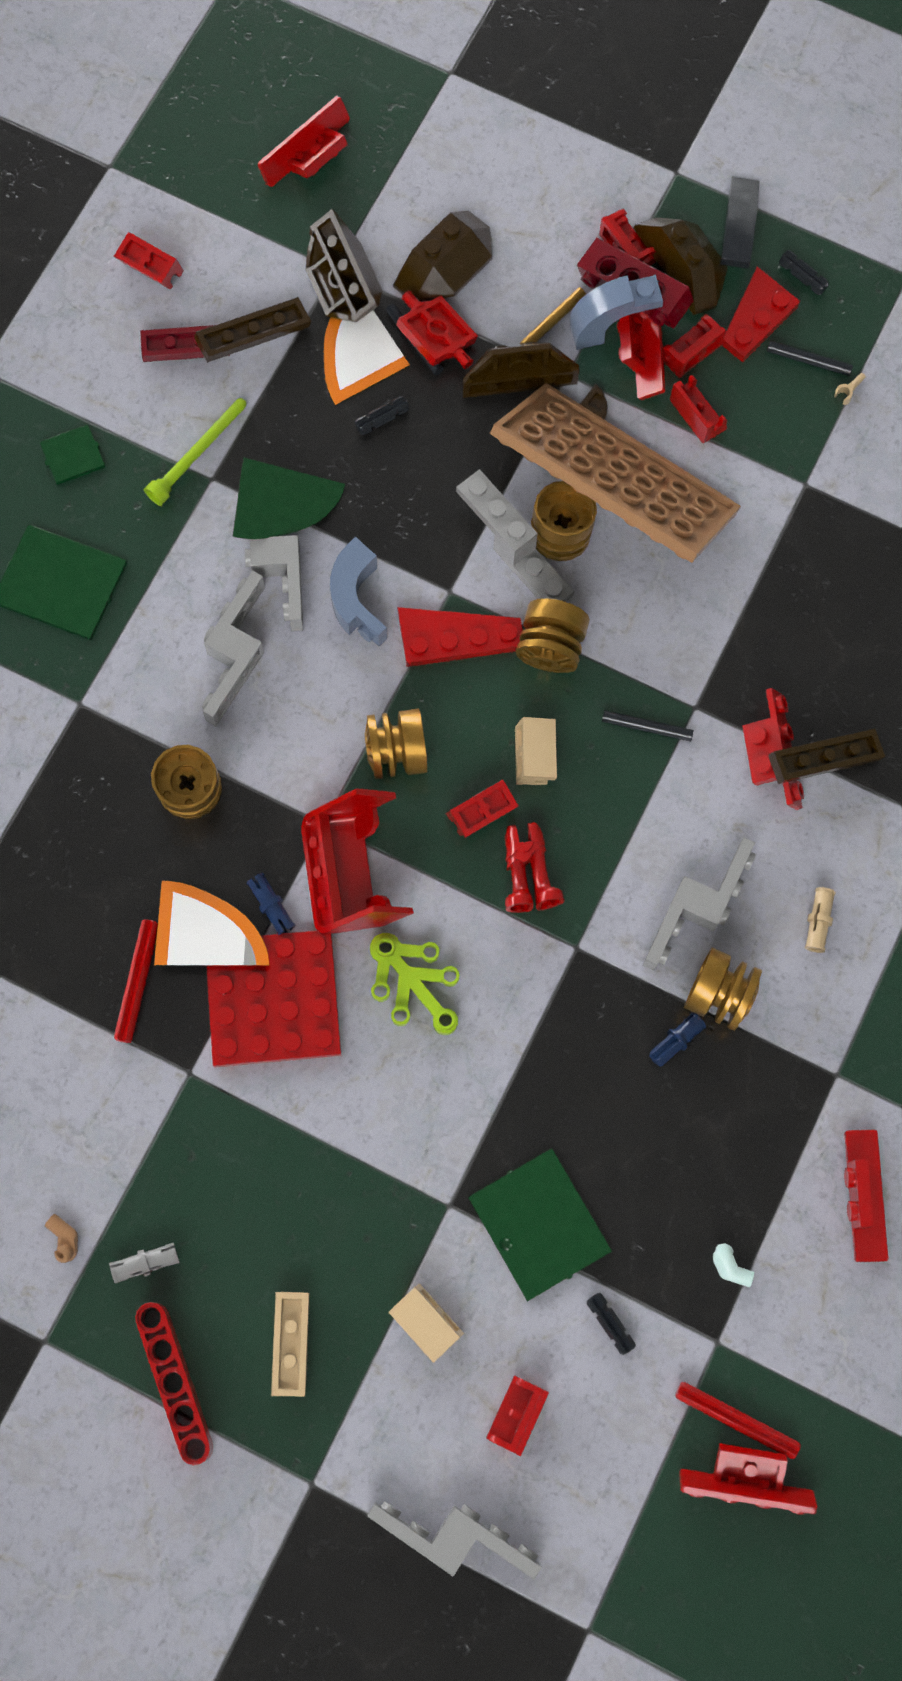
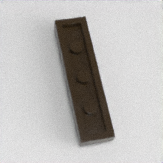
M299 297L197 331L195 332L194 339L208 363L308 328L311 324V319Z
M876 729L774 751L768 757L778 784L876 762L883 759L885 754Z

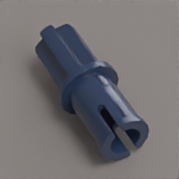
M692 1012L678 1027L667 1032L668 1036L650 1051L649 1057L657 1066H663L679 1050H686L688 1048L687 1044L706 1028L705 1022L700 1016Z

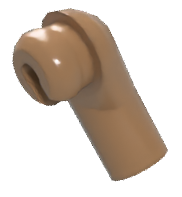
M53 1214L46 1222L45 1227L58 1237L57 1251L54 1252L56 1260L60 1263L72 1261L78 1253V1233L57 1214Z

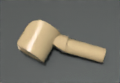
M861 372L851 383L839 385L836 388L834 398L839 393H846L848 396L844 399L843 405L849 404L853 391L866 378V375Z

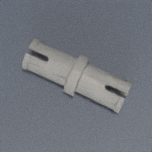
M173 1242L146 1252L144 1249L140 1250L137 1255L110 1262L109 1266L114 1283L116 1284L142 1274L145 1277L149 1276L152 1271L178 1264L179 1259Z

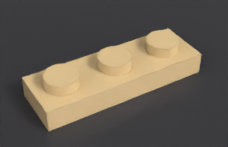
M276 1292L271 1396H306L310 1293Z

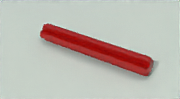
M144 919L141 921L114 1034V1039L118 1042H132L157 937L158 923L153 920Z
M681 1382L675 1394L678 1400L776 1452L786 1454L790 1459H795L801 1447L798 1441L686 1382Z

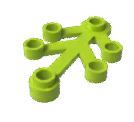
M381 933L375 936L370 944L371 956L378 962L376 982L371 988L373 999L377 1002H384L389 998L390 987L387 982L390 965L399 974L396 1005L391 1012L392 1022L397 1026H405L410 1021L408 1003L411 989L433 1016V1027L437 1033L450 1035L455 1032L458 1026L457 1014L451 1009L443 1008L421 981L443 983L447 987H453L459 981V971L453 966H447L443 970L411 967L402 959V957L422 958L428 963L435 962L439 957V947L433 942H427L423 946L401 944L398 938L391 933ZM381 944H390L392 947L391 951L388 953L381 952L379 949ZM431 947L435 949L436 954L433 957H427L424 954V950ZM451 971L455 973L456 979L452 982L446 981L444 978L446 972ZM382 986L386 988V995L378 997L375 994L377 987ZM404 1011L407 1018L404 1021H397L394 1017L396 1012ZM444 1015L449 1016L452 1020L448 1026H443L439 1022V1019Z

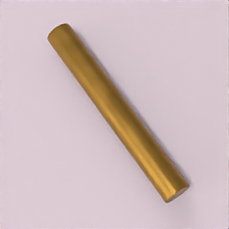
M578 287L520 342V345L527 342L537 343L574 308L579 300L586 295V292L581 287Z

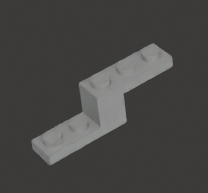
M480 469L456 487V492L495 534L493 550L537 599L549 598L566 602L573 597L574 590L537 551L538 533Z
M298 535L250 539V549H245L246 567H251L254 572L263 577L282 576L283 593H288L289 603H283L284 621H290L291 631H303Z
M253 570L248 578H243L236 589L237 595L231 603L227 602L220 613L221 619L215 627L211 626L204 637L207 655L230 667V669L226 668L221 674L218 682L220 685L215 693H210L202 705L205 720L215 727L264 654L262 642L238 629L265 589L263 576Z
M745 837L742 839L718 891L684 876L642 966L654 971L658 963L665 964L672 949L667 946L671 935L678 936L685 921L679 917H683L711 931H714L718 924L724 926L731 912V908L727 907L730 897L737 898L744 883L739 877L743 869L749 871L756 854L751 852L755 842Z
M386 1501L383 1502L382 1506L375 1502L367 1517L453 1577L476 1540L532 1579L536 1578L542 1568L536 1562L539 1555L523 1544L517 1549L507 1542L509 1534L494 1524L489 1529L478 1522L481 1515L465 1504L461 1509L455 1505L452 1507L432 1541L427 1538L430 1532L415 1521L408 1525L398 1518L402 1512Z

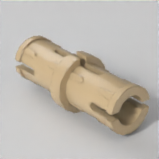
M817 887L815 889L812 913L808 914L807 919L810 925L805 949L811 952L824 953L828 928L833 924L831 911L836 892L830 888Z

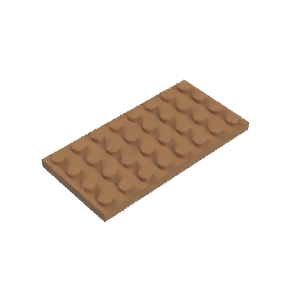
M547 383L497 421L490 432L492 436L499 439L501 444L513 448L522 454L526 460L538 464L547 470L551 476L563 480L578 493L588 496L603 509L613 512L624 519L628 525L643 531L653 541L663 544L674 551L678 557L686 559L691 563L695 561L737 515L741 507L736 502Z

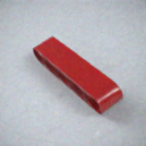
M145 1303L137 1310L135 1316L136 1325L179 1454L187 1464L199 1465L208 1460L212 1455L213 1441L170 1314L162 1304ZM152 1308H156L161 1314L160 1323L154 1328H150L145 1323V1314ZM162 1340L169 1342L172 1347L171 1355L166 1360L159 1359L155 1352L157 1344ZM172 1373H178L183 1380L182 1388L176 1393L168 1390L166 1385L167 1378ZM183 1405L189 1406L194 1412L193 1421L189 1425H182L177 1419L178 1410ZM192 1439H200L205 1445V1452L201 1458H194L188 1452V1445Z

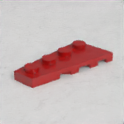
M397 607L406 667L515 652L520 642V634L523 631L521 618Z

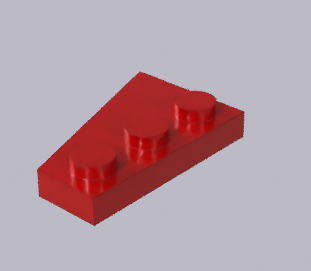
M757 267L725 333L722 346L741 362H744L798 308L800 300Z

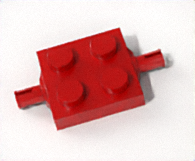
M411 291L404 293L401 299L408 305L411 311L398 318L396 326L432 366L453 357L464 369L469 368L473 364V359L467 355L464 349L474 344L478 335L442 296L431 301L420 302Z

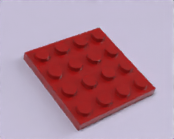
M319 930L283 933L281 935H261L267 949L269 965H206L212 1062L214 1068L341 1056L331 933H320Z

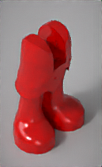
M536 822L527 824L528 842L519 843L516 825H510L506 828L505 862H507V871L511 869L512 894L505 899V907L508 912H529L534 907L525 870L529 863H531L536 909L545 910L565 902L562 890L551 887L545 862V841L541 828Z

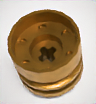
M564 481L553 482L545 486L536 497L531 520V527L538 533L537 551L546 558L556 561L572 560L582 555L589 545L597 514L596 501L578 493L571 485Z
M545 598L530 601L523 622L525 630L520 634V642L516 649L517 657L534 668L548 672L569 673L575 671L580 661L579 656L582 653L580 642H583L586 637L590 621L588 614L581 608L561 600Z
M419 709L399 711L398 725L391 726L387 713H382L383 727L380 728L376 727L375 715H367L364 736L368 763L371 766L375 779L383 778L382 764H388L390 777H395L397 762H403L407 775L427 773L426 748Z
M191 745L173 746L164 751L154 763L151 772L152 787L164 808L174 816L183 819L200 818L210 813L218 804L222 793L221 777L211 757L201 748ZM187 780L194 785V789L191 791L183 785Z
M711 947L693 983L684 1008L704 1017L712 1005L718 1007L715 1022L720 1024L726 1013H731L727 1028L735 1031L740 1022L748 1015L756 999L762 970L754 966L746 979L743 977L747 967L746 962L742 961L733 973L728 970L731 956Z

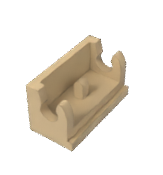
M523 717L515 726L516 785H547L548 780H555L557 778L556 719Z
M421 1284L415 1286L388 1312L433 1363L464 1334Z

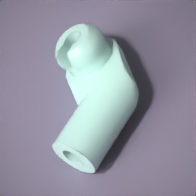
M725 1243L719 1244L713 1253V1262L719 1275L725 1280L750 1287L754 1278V1271L738 1267L733 1256L732 1247Z

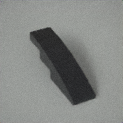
M738 177L731 178L720 265L749 269L759 195V181Z

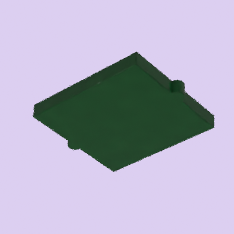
M88 424L40 441L47 459L45 460V465L50 467L57 485L105 467L98 450L100 448L99 442H95Z

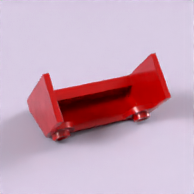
M356 788L310 811L304 816L301 825L314 925L320 933L334 934L382 927L414 914L413 907L391 906L386 896H373L365 839L372 836L378 828L379 817L377 807L396 799L395 792Z

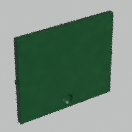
M28 524L1 579L0 606L92 640L107 605L111 602V597L127 565V560Z
M552 1148L514 1171L509 1170L507 1175L468 1197L527 1302L566 1278L571 1279L576 1272L612 1252Z

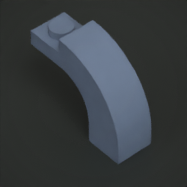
M628 275L598 286L581 298L574 306L570 315V328L576 350L604 344L607 328L624 316L663 307V298L656 275L629 281Z
M354 537L337 556L331 571L330 592L332 607L339 624L348 635L358 627L357 631L366 641H373L380 646L387 639V627L361 604L357 596L361 584L378 568L377 555L359 539Z

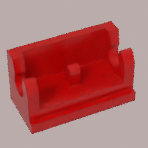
M620 209L609 216L601 218L599 235L604 242L649 266L656 262L652 256L656 251L653 247L646 248L629 224L628 218L625 216L627 215L625 209Z
M130 232L127 233L114 254L117 260L168 289L173 287L171 283L172 276L181 277L184 272L176 258Z
M707 314L701 318L702 320L672 345L667 344L663 347L664 363L678 378H681L722 345L726 330L720 327Z
M691 375L685 385L681 381L673 385L670 401L702 444L727 429V419L724 415L719 417L696 387L697 379Z
M501 780L453 808L446 815L457 826V833L460 836L464 835L466 838L517 808L518 804L504 780Z
M514 1375L486 1439L521 1456L549 1392Z

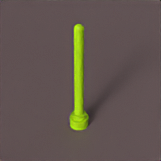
M238 398L162 479L152 480L144 488V492L150 500L159 506L165 503L170 497V487L246 408L247 403L245 399Z

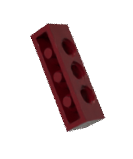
M597 237L577 264L581 274V281L592 289L627 275L629 281L656 275L663 298V307L642 312L647 314L659 326L665 324L674 329L694 302L689 286Z

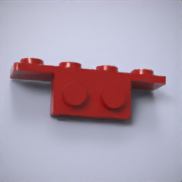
M335 96L258 162V168L266 185L273 187L290 171L308 179L348 145L344 135L337 132L350 120L341 97Z
M643 312L639 314L633 313L620 318L617 322L621 344L619 357L623 364H626L636 373L637 397L640 400H644L664 393L666 389L661 326L654 323Z
M773 688L766 689L771 718L742 726L752 783L756 786L777 781L768 755L774 751L791 748V741L794 740L792 728L786 720L785 713L788 712L787 700L783 694L781 695V693ZM798 780L783 783L787 805L795 810L802 809L801 800L804 799L802 784Z
M847 1130L844 1133L847 1168L844 1171V1181L846 1188H849L850 1201L847 1202V1216L852 1224L854 1260L856 1262L888 1261V1247L877 1130Z
M719 1443L713 1474L680 1469L681 1492L693 1497L701 1498L707 1496L719 1498L728 1503L743 1502L755 1504L763 1509L780 1508L795 1514H816L817 1512L814 1491L783 1485L788 1463L786 1454Z

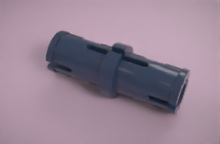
M264 873L254 876L256 880L251 878L247 881L246 884L250 887L261 905L259 907L260 911L263 914L266 913L278 935L288 933V929L291 931L296 927L281 904L283 899L280 895L275 894Z

